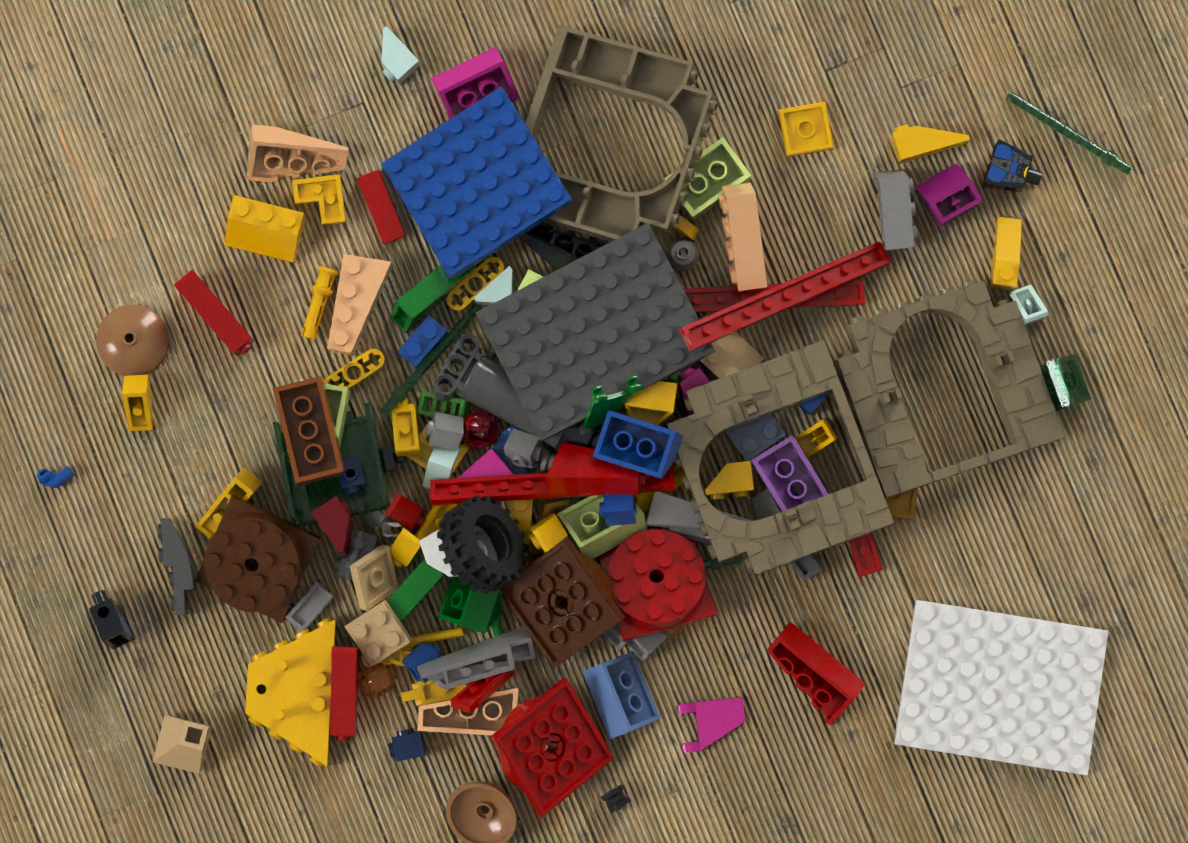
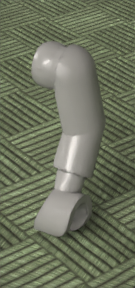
M380 511L369 512L363 518L366 527L373 528L378 526L382 529L385 537L398 536L392 534L390 529L391 527H400L401 525L397 522H390Z

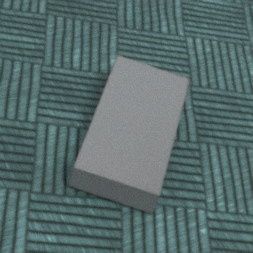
M316 581L285 618L302 632L311 626L335 596Z

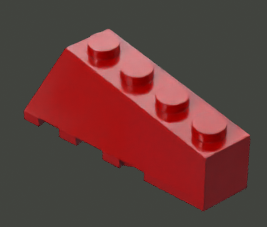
M791 621L767 649V652L786 674L792 675L796 681L795 685L800 691L804 690L812 699L811 704L813 707L823 712L826 716L824 720L829 726L854 701L866 684Z

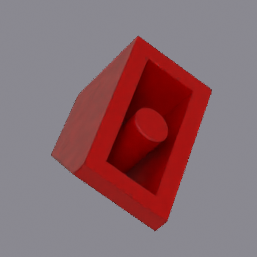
M399 493L396 494L385 513L388 517L411 531H414L415 528L419 529L426 518L423 515L425 513L423 508Z

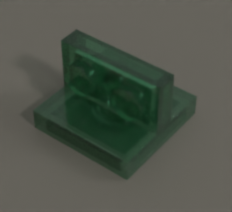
M1075 354L1050 360L1040 366L1056 412L1091 400Z

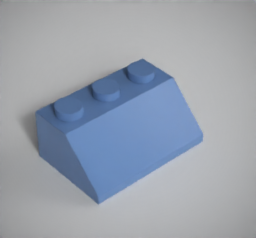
M633 651L582 671L609 739L660 719Z

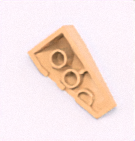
M252 124L248 149L247 180L275 182L279 181V178L292 176L293 178H299L301 174L306 173L323 174L345 170L349 149L345 146L279 127Z

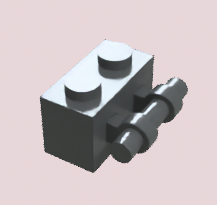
M353 530L349 543L348 557L345 559L343 557L337 558L335 571L338 572V577L353 580L350 565L377 548L379 540L377 535Z

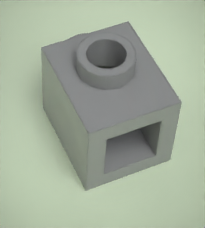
M435 412L432 421L428 420L425 434L429 435V445L457 451L464 434L463 417Z
M514 428L504 446L507 461L513 462L518 467H528L533 469L536 461H540L544 451L538 436Z

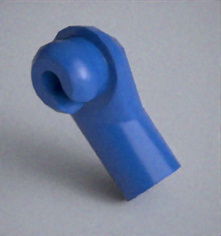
M69 466L59 473L51 472L47 469H41L37 473V478L42 485L53 488L62 486L75 476Z

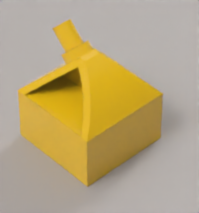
M659 381L634 394L625 403L626 415L661 427L673 420L677 383Z

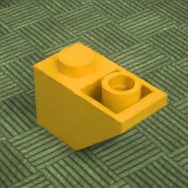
M751 461L726 463L704 491L705 496H710L711 500L725 499V494H734L735 498L749 496V492L754 490Z
M554 513L529 527L531 534L528 535L530 541L537 550L541 548L545 553L568 536Z

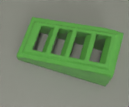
M421 392L417 410L418 415L433 418L439 404V400L435 397L434 393ZM453 397L449 401H442L440 413H447L449 402H452L450 415L456 416L459 404V417H463L464 420L470 413L472 403L465 399ZM429 398H433L431 411L429 412L427 411Z

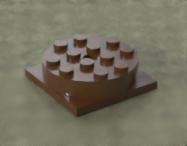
M232 495L217 531L207 544L204 561L195 582L213 590L222 601L235 609L245 612H259L282 623L321 537ZM250 558L257 560L259 566L253 568Z
M568 537L526 567L525 572L521 573L518 579L501 588L502 597L553 668L626 618L614 601V589L606 572L591 557L578 552Z

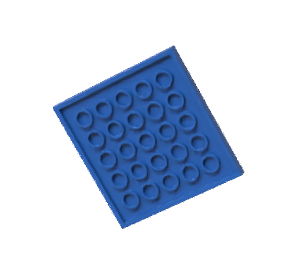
M502 86L381 163L451 280L574 202Z

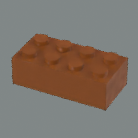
M321 376L273 388L295 483L301 486L345 475L343 458L324 381Z

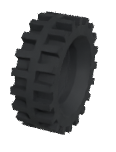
M476 495L471 499L468 498L443 515L444 519L438 525L442 530L437 532V538L442 540V544L438 546L439 551H444L446 555L443 561L445 564L449 563L453 568L450 573L453 576L458 574L461 577L460 583L463 586L469 583L472 591L476 592L481 589L482 594H487L490 591L493 593L518 579L520 574L525 572L526 567L524 564L529 560V557L524 555V552L529 550L528 544H524L522 540L526 536L524 531L520 532L517 527L519 521L517 519L513 520L509 516L511 511L508 508L503 510L500 507L501 502L498 500L491 503L489 496L480 498L479 495ZM475 524L482 528L492 540L497 552L498 561L489 558L479 547L474 533Z

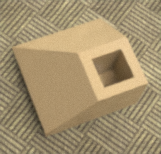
M164 715L152 762L200 774L212 726Z

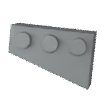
M902 169L873 172L874 180L877 179L878 194H876L880 209L879 221L883 248L885 250L914 247V240H918L917 227L912 224V217L916 216L915 204L910 201V193L914 192L912 178H908V175Z

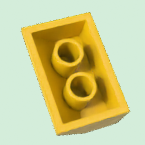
M234 195L227 218L224 245L294 263L306 216L303 212Z

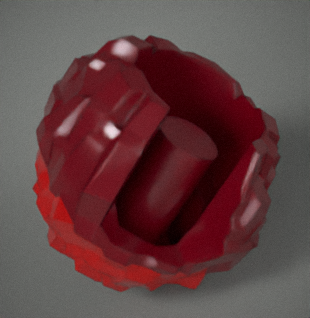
M485 410L469 414L463 420V438L467 441V444L476 449L494 444L499 433L498 420Z

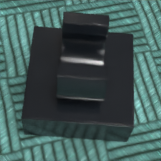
M392 445L382 447L385 473L395 472V464L406 462V456L396 457V453L392 451Z

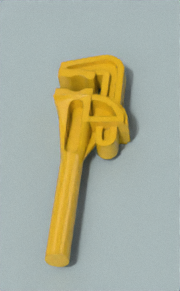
M462 626L410 636L412 638L410 643L374 666H370L363 654L362 662L369 668L390 664L404 666L402 661L411 653L410 650L414 646L419 645L421 642L431 643L464 636Z

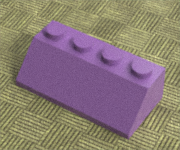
M793 435L751 460L782 512L828 495L827 490Z

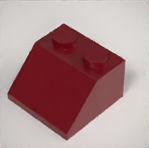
M335 496L311 514L339 554L345 559L348 557L350 549L349 543L354 527V521L351 519V516L354 513L344 499L339 502Z

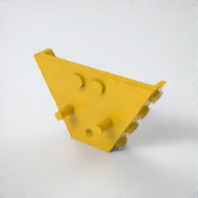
M331 618L317 624L319 628L312 632L306 629L296 634L297 639L290 643L284 640L273 646L275 650L269 654L263 651L253 656V662L248 664L245 713L250 716L248 720L258 727H261L263 724L269 728V734L277 740L281 741L284 738L291 743L289 747L297 753L302 754L303 751L311 756L309 760L319 767H322L323 764L329 766L332 647H335V633L338 621L336 619L332 621ZM261 684L266 687L264 694H259V685Z

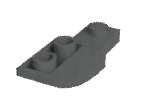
M768 488L751 498L759 520L782 512ZM816 554L789 563L803 582L822 571L825 567Z
M161 518V524H158L157 527L158 538H162V548H159V562L163 563V567L173 568V572L169 573L170 586H174V596L170 598L171 610L175 611V615L178 616L188 615L187 591L197 590L193 563L186 544L177 528L169 519Z

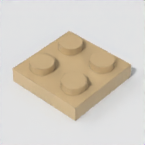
M380 545L350 565L361 610H369L399 588L388 545Z
M386 599L344 626L371 667L412 641V638Z

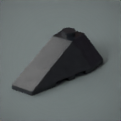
M541 222L519 237L555 270L608 244L593 236H589V239L575 236L576 231L569 229L568 232L555 230L553 225Z

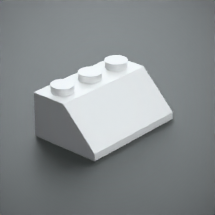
M475 526L474 533L479 547L489 558L498 561L497 552L492 540L482 528ZM442 529L433 532L419 541L428 565L449 577L459 576L458 574L453 576L450 573L453 568L449 563H444L443 559L446 558L444 551H439L438 546L442 544V540L437 538V532Z

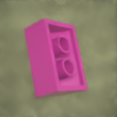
M496 48L488 50L431 78L450 119L501 86L511 102L519 98L505 63Z

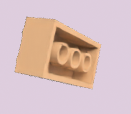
M751 182L722 186L723 194H719V203L723 214L726 215V217L722 218V226L726 238H729V241H725L726 255H728L729 261L732 262V264H728L729 278H731L732 285L736 284L738 291L767 287L756 192Z

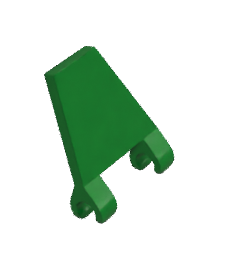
M637 375L627 378V390L603 395L602 385L592 388V401L586 414L587 418L583 422V428L587 429L604 424L608 410L617 412L636 392L642 391V385L637 384Z

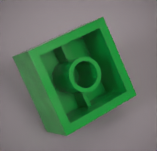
M460 576L452 577L438 618L483 634L491 627L495 637L502 635L503 631L500 626L503 607L501 589L493 593L490 591L487 594H482L481 589L476 592L472 591L469 583L463 586L460 583Z

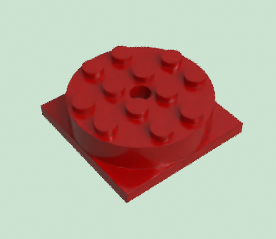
M651 529L630 536L620 545L598 556L600 566L612 583L615 594L614 601L626 617L617 623L623 642L717 616L706 580L704 563L694 540L686 539L668 530ZM655 573V575L662 577L663 580L659 583H654L650 578Z
M566 678L561 679L543 695L527 699L516 706L508 715L502 727L490 736L498 749L500 764L505 775L516 787L523 790L540 817L546 815L614 759L613 754Z

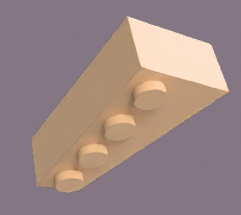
M347 254L343 255L327 346L329 352L354 356L368 320L385 286L387 277L393 268L392 262Z
M519 688L494 692L472 713L451 708L450 701L419 706L417 731L492 735L502 727L511 711L518 706Z

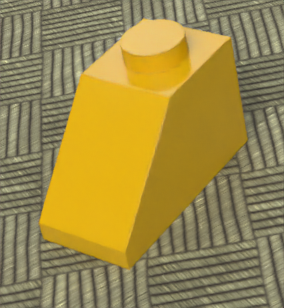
M149 375L124 376L122 398L128 430H153L152 392Z
M405 528L402 529L390 548L393 563L399 568H402L403 565L409 568L422 551L420 540Z

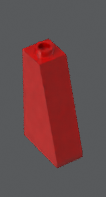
M190 270L174 284L176 289L235 356L238 354L244 355L253 347L251 343L254 339L193 270Z
M562 442L546 475L547 493L639 495L643 485H647L649 475L594 458L595 449Z
M332 647L330 735H335L336 740L351 741V736H357L360 649L357 647Z

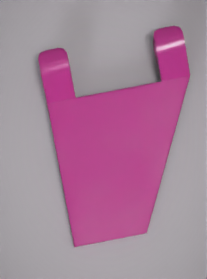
M743 697L677 705L679 714L695 712L698 741L683 743L682 751L684 753L703 750L745 722Z

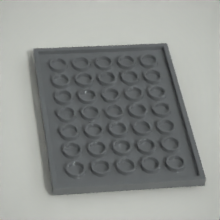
M649 223L476 312L541 442L587 418L586 414L592 401V388L602 385L603 395L627 390V378L637 375V384H641L643 389L716 352L712 343L690 352L679 330L682 327L699 319Z

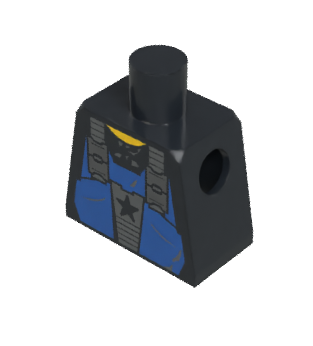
M998 139L995 143L982 187L1021 192L1025 182L1038 186L1043 172L1030 168L1033 159L1031 155Z
M105 590L92 594L91 597L95 605L89 608L102 642L114 650L135 640L119 604L112 598L108 599Z

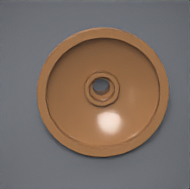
M125 305L113 310L103 319L97 332L96 345L100 358L112 371L123 376L145 375L157 368L165 358L169 346V335L165 323L154 311L140 305ZM132 334L134 340L131 343H127L126 337Z
M473 781L462 784L454 790L446 805L448 825L452 832L464 843H506L516 830L518 815L512 799L502 789L491 783Z

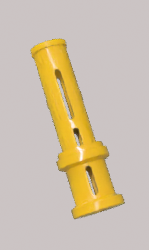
M318 266L319 274L317 281L312 286V292H314L300 335L313 340L316 339L327 299L333 294L331 289L335 276L339 274L338 271L323 266Z

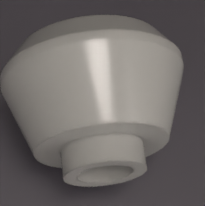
M678 239L668 247L667 259L674 269L688 271L697 264L699 250L691 240Z

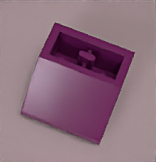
M957 163L915 186L917 193L938 228L980 206L983 202L974 183Z

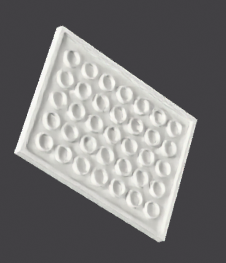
M915 600L894 744L1088 776L1108 630Z

